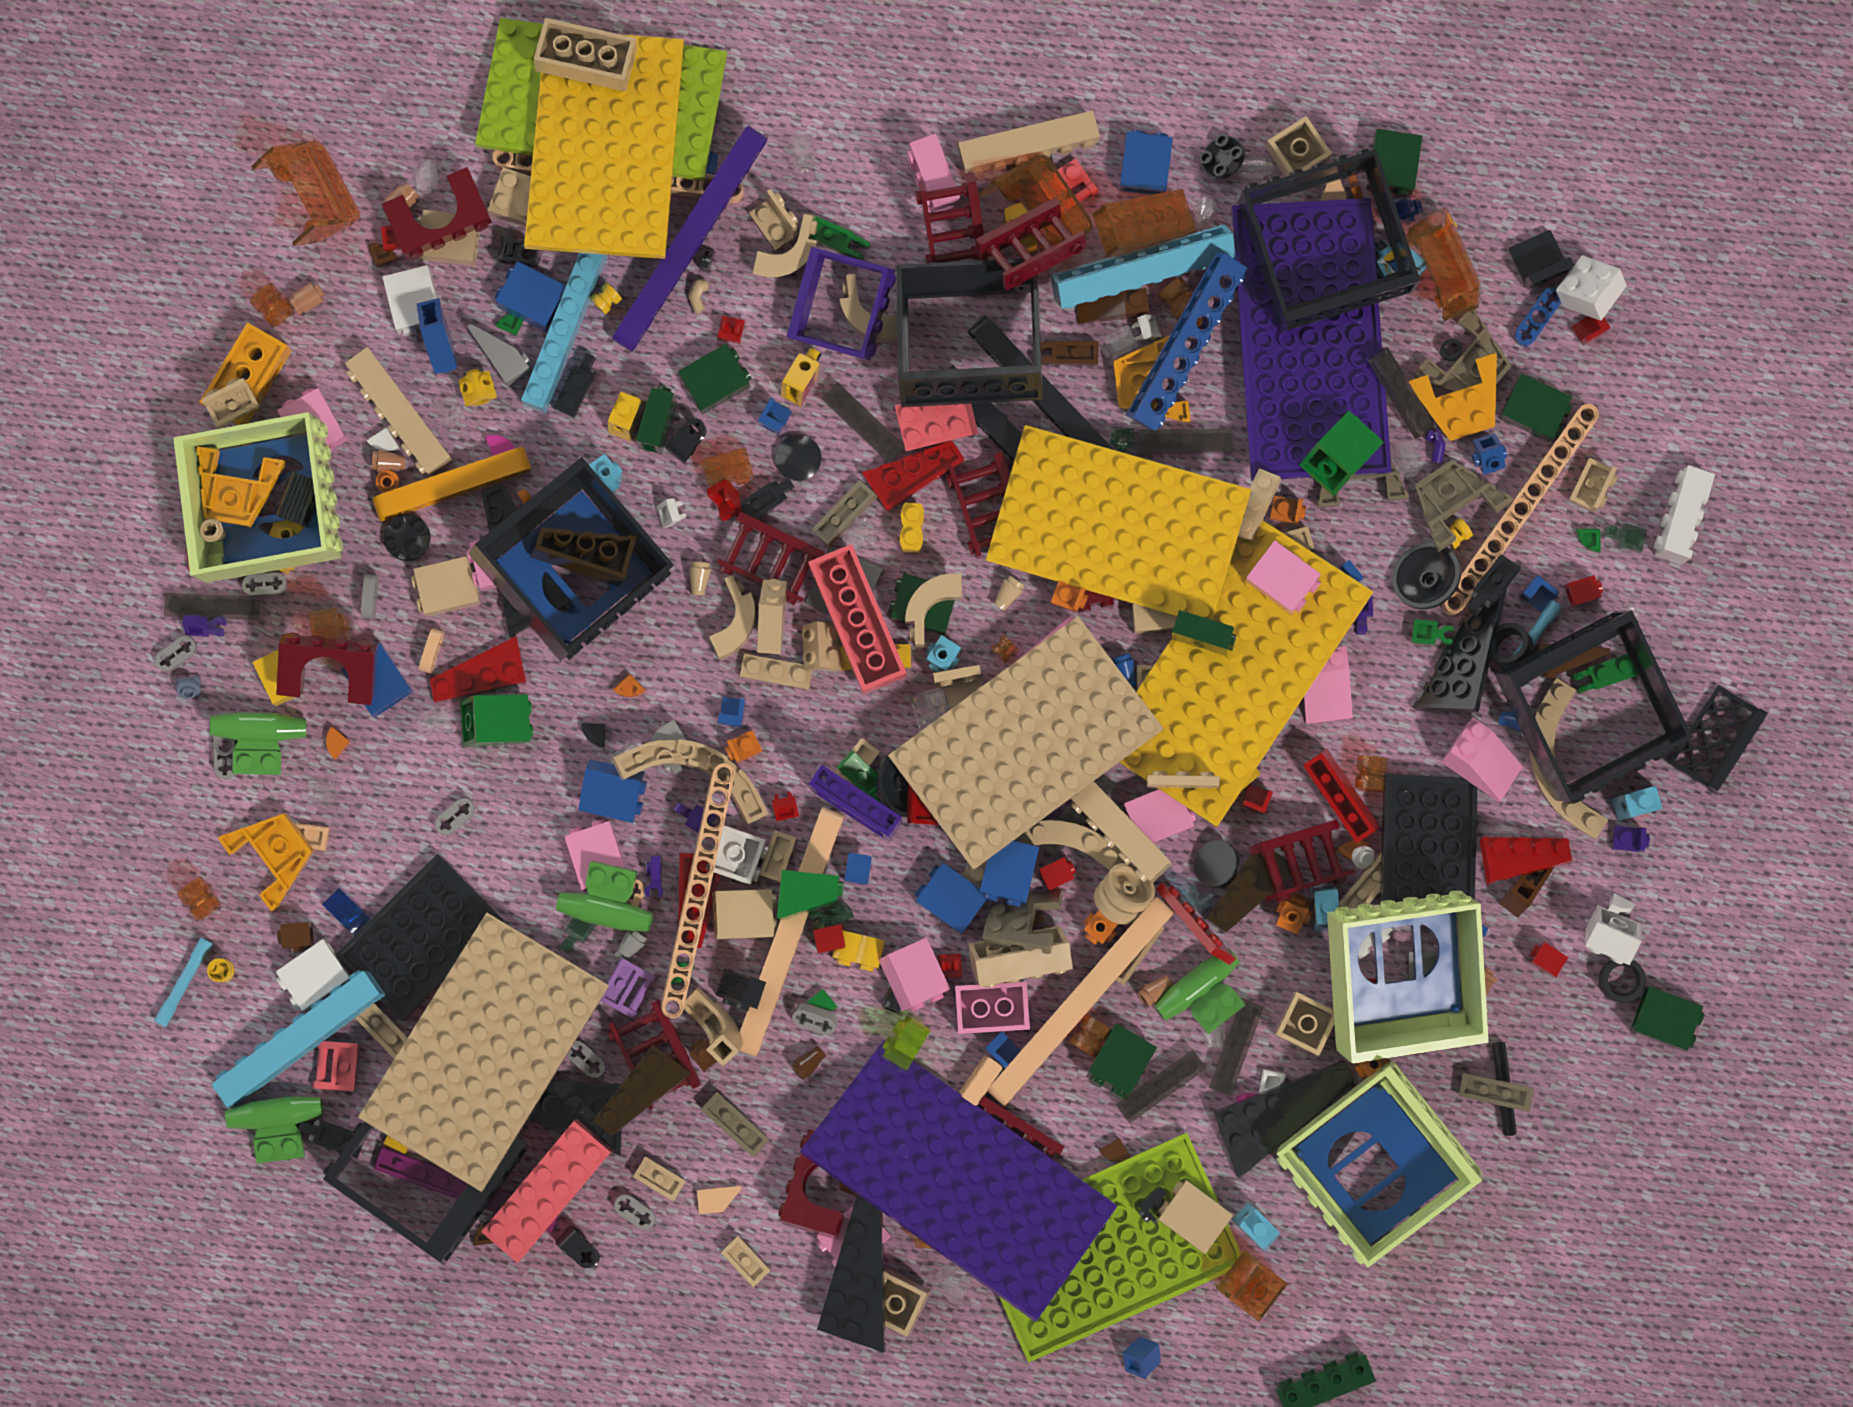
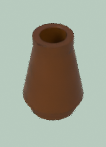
M816 1046L814 1049L793 1060L794 1063L791 1065V1068L802 1080L806 1077L810 1078L821 1061L826 1057V1054L819 1046Z

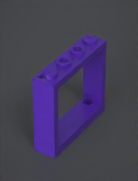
M811 247L786 337L870 361L871 356H874L876 353L877 343L875 342L877 335L881 333L883 328V313L889 306L890 288H893L896 281L895 270ZM825 258L882 274L861 351L804 335Z
M822 764L808 784L813 793L889 843L903 823L900 815Z

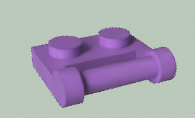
M621 957L606 983L609 985V988L601 1001L635 1019L639 1005L651 984H655L658 978ZM638 977L644 978L629 1006H624L623 1003Z

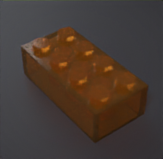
M1183 189L1107 203L1092 213L1106 257L1120 255L1197 232Z

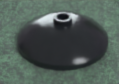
M1432 542L1416 545L1407 550L1397 561L1392 574L1393 589L1398 598L1409 607L1415 609L1435 608L1445 603L1457 590L1461 579V566L1456 555L1448 547L1438 552L1435 544ZM1435 580L1431 585H1428L1429 581Z
M894 749L884 757L879 765L876 787L883 805L901 817L907 818L908 783L888 757L889 754L896 750Z

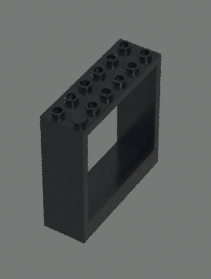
M1363 149L1358 151L1356 156L1347 158V155L1340 156L1334 159V162L1326 165L1325 162H1320L1313 165L1312 169L1306 171L1297 169L1290 172L1289 176L1283 178L1274 176L1269 178L1267 183L1260 185L1257 182L1251 183L1242 190L1238 204L1281 333L1413 293L1421 280L1377 149L1372 151ZM1365 172L1398 272L1388 274L1378 280L1286 307L1253 206Z
M1022 258L1007 259L1012 267L1024 262ZM995 260L897 265L898 384L901 406L918 407L1043 400L1038 274L1022 282L1019 286L1006 291L1003 284L1002 273L1004 271ZM1031 293L1033 365L909 372L908 299Z
M1632 610L1614 611L1494 674L1556 801L1572 802V804L1578 803L1585 799V794L1591 791L1596 793L1606 787V783L1624 779L1626 777L1625 773L1631 770L1635 772L1647 766L1646 762L1652 759L1654 761L1662 759L1667 755V751L1672 748L1678 750L1687 745L1686 741L1693 738ZM1619 635L1665 733L1567 784L1521 687L1529 684V681Z
M358 1123L352 1132L354 1135L349 1143L345 1142L337 1153L340 1155L335 1163H329L325 1168L323 1180L445 1266L529 1146L517 1136L483 1192L468 1184L427 1242L337 1179L374 1129L368 1123Z

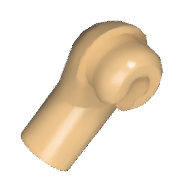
M696 279L693 281L688 293V298L695 314L705 311L701 296L709 288L706 279Z

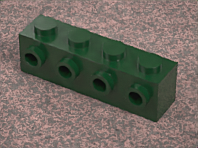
M1358 1350L1346 1354L1345 1360L1338 1363L1334 1359L1322 1364L1323 1369L1314 1371L1313 1368L1301 1372V1377L1292 1381V1378L1289 1377L1279 1381V1386L1274 1389L1281 1406L1314 1407L1376 1382L1366 1354L1363 1352L1359 1354Z

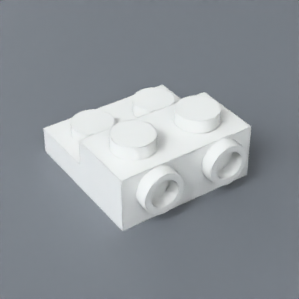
M724 826L714 873L751 885L752 881L757 882L761 868L757 866L760 858L765 859L769 846L765 845L766 840Z

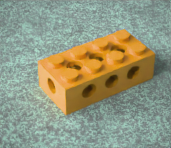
M247 322L199 403L207 408L202 402V399L206 397V393L214 389L220 390L226 387L227 382L235 378L242 379L245 373L250 372V377L246 381L260 405L292 350L285 343ZM262 352V357L255 361L254 356ZM257 409L231 423L236 426L248 424Z

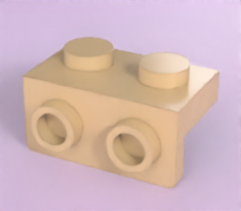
M244 378L232 379L227 382L226 387L220 390H211L202 399L218 429L260 407L248 382Z
M1589 458L1568 501L1593 513L1598 508L1602 509L1608 498L1605 495L1608 487L1612 488L1617 480L1618 475L1615 474L1617 467L1612 466L1610 468Z
M820 621L804 625L802 627L804 670L807 672L817 669L832 672L841 670L840 642L834 625Z

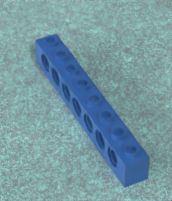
M1216 252L1125 416L1153 431H1156L1157 428L1163 425L1165 414L1176 402V394L1186 384L1190 369L1199 360L1200 351L1210 341V334L1214 326L1220 323L1223 310L1233 300V292L1243 282L1245 278L1244 273L1247 269L1246 266L1225 253ZM1222 276H1224L1225 278V284L1223 287H1221L1219 284V280ZM1212 296L1214 303L1212 307H1209L1208 300ZM1201 317L1202 325L1198 328L1196 322ZM1190 337L1191 345L1189 348H1186L1185 341ZM1176 358H1179L1180 364L1178 368L1175 369L1174 360ZM1167 378L1168 386L1163 389L1162 382ZM1153 399H1156L1157 405L1152 410L1151 402Z

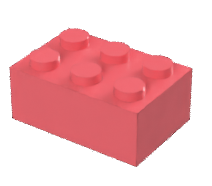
M901 404L895 405L906 451L978 434L971 404L902 407Z

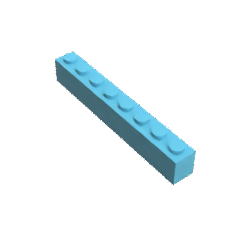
M1220 225L1050 274L1054 300L1062 309L1073 308L1076 304L1094 302L1100 297L1114 296L1121 291L1138 289L1142 285L1149 283H1159L1163 279L1183 276L1185 273L1193 270H1204L1209 266L1216 252L1225 253L1235 259L1233 233L1225 225Z
M579 253L521 399L525 406L543 413L547 412L590 303V297L593 295L608 255Z
M361 970L353 973L349 977V982L343 986L340 984L330 991L331 995L325 1000L319 999L311 1005L312 1009L309 1012L297 1015L292 1019L293 1024L287 1028L282 1027L273 1034L274 1038L269 1042L264 1041L254 1048V1053L238 1059L235 1062L236 1066L230 1071L227 1069L216 1076L217 1080L211 1085L226 1107L233 1108L238 1106L317 1047L321 1042L325 1041L384 997L386 994L373 975L368 971L361 972Z

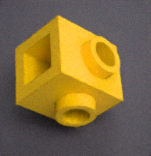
M472 369L466 372V376L458 380L466 407L484 405L497 398L490 371L480 372L479 369Z

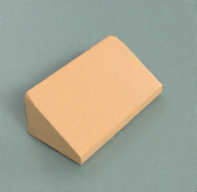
M983 1056L958 1093L973 1105H978L1002 1070V1066L988 1056Z

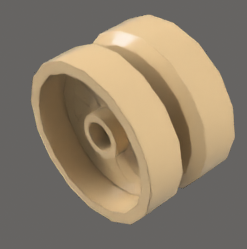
M1120 863L1114 865L1094 892L1095 904L1101 914L1117 924L1128 925L1134 923L1154 899V884L1148 879L1143 882L1135 873L1137 870L1136 866L1132 864Z

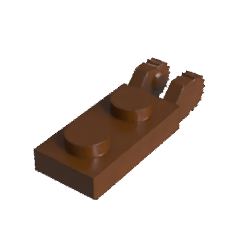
M1098 341L1041 342V350L1052 349L1051 357L1042 356V364L1098 366Z

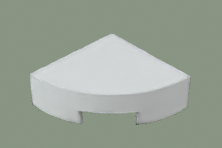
M387 428L367 440L377 450L393 452L400 449Z
M1614 893L1610 899L1608 910L1615 914L1620 912L1629 914L1635 904Z
M1262 1070L1259 1093L1281 1085L1286 1078V1074Z

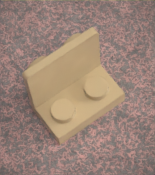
M769 189L766 191L768 200L749 212V215L776 252L798 237L797 229L799 226L797 224L798 220L792 211L787 212L785 210V202L778 192L773 193Z
M980 665L933 673L940 717L983 686Z

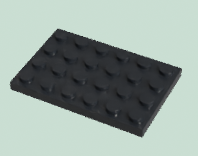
M1383 775L1380 905L1382 901L1386 900L1402 902L1407 897L1423 899L1428 894L1449 895L1450 891H1463L1464 894L1475 900L1478 788L1464 778Z
M437 854L336 955L354 973L359 970L361 972H370L386 994L380 1000L401 1021H404L445 980L485 914L489 913L502 922L504 920Z

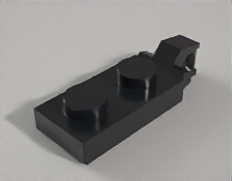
M586 353L581 364L575 363L553 407L554 410L574 419L576 418L595 378V370L592 369L596 359L595 356Z
M789 478L780 484L777 481L769 482L740 502L742 513L757 520L784 503L783 501L787 499L785 494L795 488Z
M1501 554L1473 588L1471 595L1473 601L1468 606L1469 612L1477 617L1484 609V606L1489 609L1519 573L1521 566Z
M315 1119L314 1124L301 1122L298 1129L310 1134L308 1140L313 1141L312 1143L337 1152L345 1142L349 1143L354 1137L353 1131L317 1119ZM363 1144L354 1155V1158H359Z

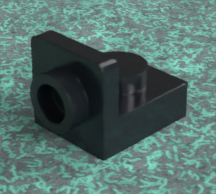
M1159 1186L1137 1205L1141 1209L1138 1214L1147 1223L1149 1221H1152L1154 1224L1158 1222L1149 1210L1151 1208L1156 1210L1165 1201L1163 1197L1166 1193Z

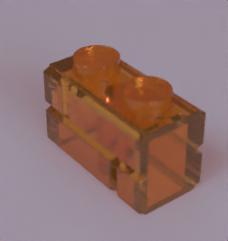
M746 447L701 459L709 488L725 479L730 483L736 482L737 485H742L750 482V478L754 477Z

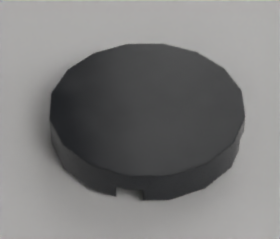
M1221 840L1211 841L1204 844L1198 851L1194 861V870L1197 878L1202 883L1210 887L1222 888L1235 879L1238 873V865L1240 866V858L1232 845Z

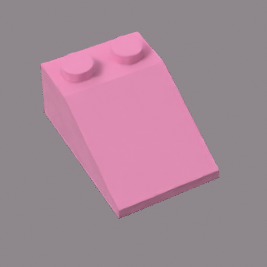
M1346 646L1336 648L1304 696L1303 706L1306 724L1353 718L1350 671Z
M1473 717L1463 727L1441 763L1499 803L1523 767L1496 734Z

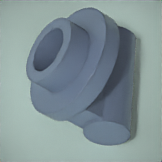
M200 676L176 679L177 694L180 697L192 699L200 694Z

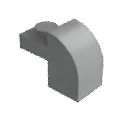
M672 720L655 732L651 742L657 740H686L675 720ZM679 764L663 765L668 773L673 771L675 776L684 771Z

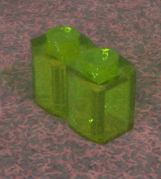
M906 1016L904 1021L899 1019L892 1030L895 1033L894 1037L889 1035L882 1046L885 1049L882 1057L907 1071L931 1029L909 1016Z

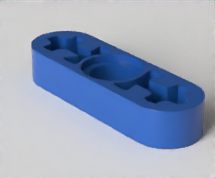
M1549 287L1545 289L1516 329L1514 340L1519 346H1530L1561 304L1556 291L1557 288ZM1546 294H1555L1557 303L1553 301L1547 309L1543 307L1548 300ZM1533 312H1542L1545 317L1542 323L1534 322L1532 319ZM1529 325L1534 327L1528 335L1531 339L1523 341L1521 339L1522 334L1519 332L1524 333Z

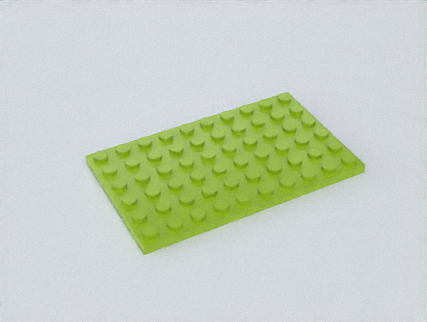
M500 18L475 141L477 148L533 156L541 72L535 70L534 56L543 24ZM684 45L673 177L705 181L727 61V51Z
M1187 1132L1081 1179L1116 1204L1117 1208L1036 1322L999 1296L1028 1363L1246 1265L1228 1223L1206 1254H1204L1160 1220L1156 1224L1152 1221L1147 1223L1138 1214L1141 1209L1137 1205L1157 1186L1161 1187L1166 1193L1163 1198L1169 1203L1174 1196L1171 1191L1179 1181L1183 1183L1185 1180L1219 1204ZM1159 1207L1156 1210L1153 1208L1149 1210L1156 1219L1160 1215L1157 1213Z

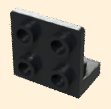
M1551 230L1509 248V253L1527 290L1566 274L1574 267L1571 257L1564 259Z

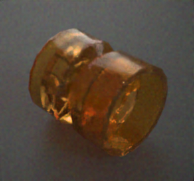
M1182 276L1175 279L1157 294L1165 305L1171 304L1170 311L1176 320H1179L1193 295L1192 292H1187L1189 286Z
M269 283L253 295L250 303L259 313H264L263 318L273 328L279 326L290 317L294 307L286 298H281L282 293L273 283Z
M1367 755L1357 756L1356 769L1359 771V774L1355 776L1354 789L1383 792L1385 789V777L1383 774L1387 772L1388 758Z
M202 877L194 879L176 894L184 905L190 906L188 911L196 921L204 919L221 905V902L214 893H208L209 886Z
M1086 1014L1080 1023L1081 1031H1076L1069 1043L1096 1058L1102 1048L1101 1041L1107 1040L1112 1029Z

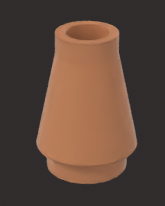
M380 449L379 451H373L371 470H377V472L405 470V456Z
M1164 975L1140 987L1141 990L1137 992L1138 997L1149 1008L1152 1005H1156L1173 986V983L1168 976Z

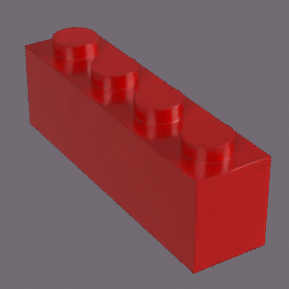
M1325 749L1303 765L1356 844L1380 827L1328 749Z

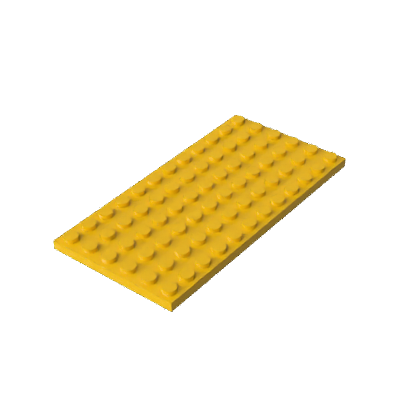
M1262 520L1252 542L1243 538H1239L1236 542L1214 617V621L1234 627L1233 633L1237 634L1233 651L1228 650L1226 656L1171 639L1136 691L1164 729L1119 763L1147 782L1148 775H1152L1153 771H1165L1170 776H1176V772H1191V776H1200V772H1214L1215 776H1220L1219 789L1156 788L1217 828L1372 596L1373 591ZM1274 541L1281 544L1321 574L1318 579L1321 584L1313 594L1309 591L1304 598L1307 602L1299 613L1295 610L1290 615L1246 582L1247 576Z

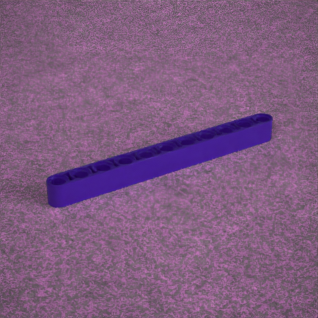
M749 125L744 129L666 251V258L661 259L612 337L613 341L630 352L634 351L637 343L640 342L762 151L768 137Z

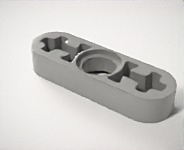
M221 711V712L217 713L216 715H223V714H230V713L227 712V711ZM213 736L215 774L224 780L232 779L236 775L232 772L233 749L237 744V740L229 739L232 743L231 749L228 752H222L219 744L223 739L227 738ZM219 755H232V759L227 758V765L232 767V770L228 771L227 775L220 771V767H224V759H219Z

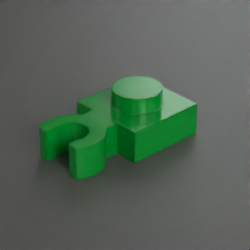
M1414 619L1412 644L1435 646L1436 640H1440L1443 644L1451 645L1453 640L1446 639L1444 634L1446 632H1454V627L1444 626L1439 629L1437 621Z

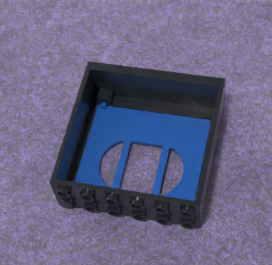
M583 457L578 459L475 543L468 553L560 662L564 658L570 660L584 648L581 645L583 642L586 646L602 633L599 630L600 628L604 631L619 618L617 616L618 613L623 616L636 604L635 599L641 601L654 589L653 584L657 587L671 575L669 570L674 566ZM544 527L572 530L573 532L590 531L595 534L612 533L618 536L635 535L637 537L633 548L635 552H632L623 582L619 586L605 582L610 587V590L590 607H586L552 568V564L529 557L535 536L540 528ZM544 572L549 575L578 609L579 614L561 612L548 602L542 588Z

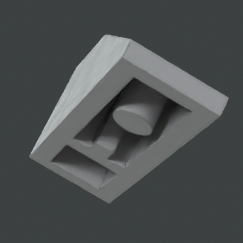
M472 324L467 326L508 387L531 373L529 365L532 363L524 352L520 354L516 348Z

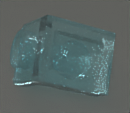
M1184 882L1177 888L1182 893L1183 899L1190 903L1195 910L1198 908L1202 911L1212 904L1209 899L1214 895L1209 893L1199 900L1197 896L1200 893L1192 883L1188 885L1187 882Z

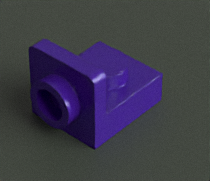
M1614 826L1612 850L1645 851V847L1649 846L1650 835L1646 833L1647 828Z

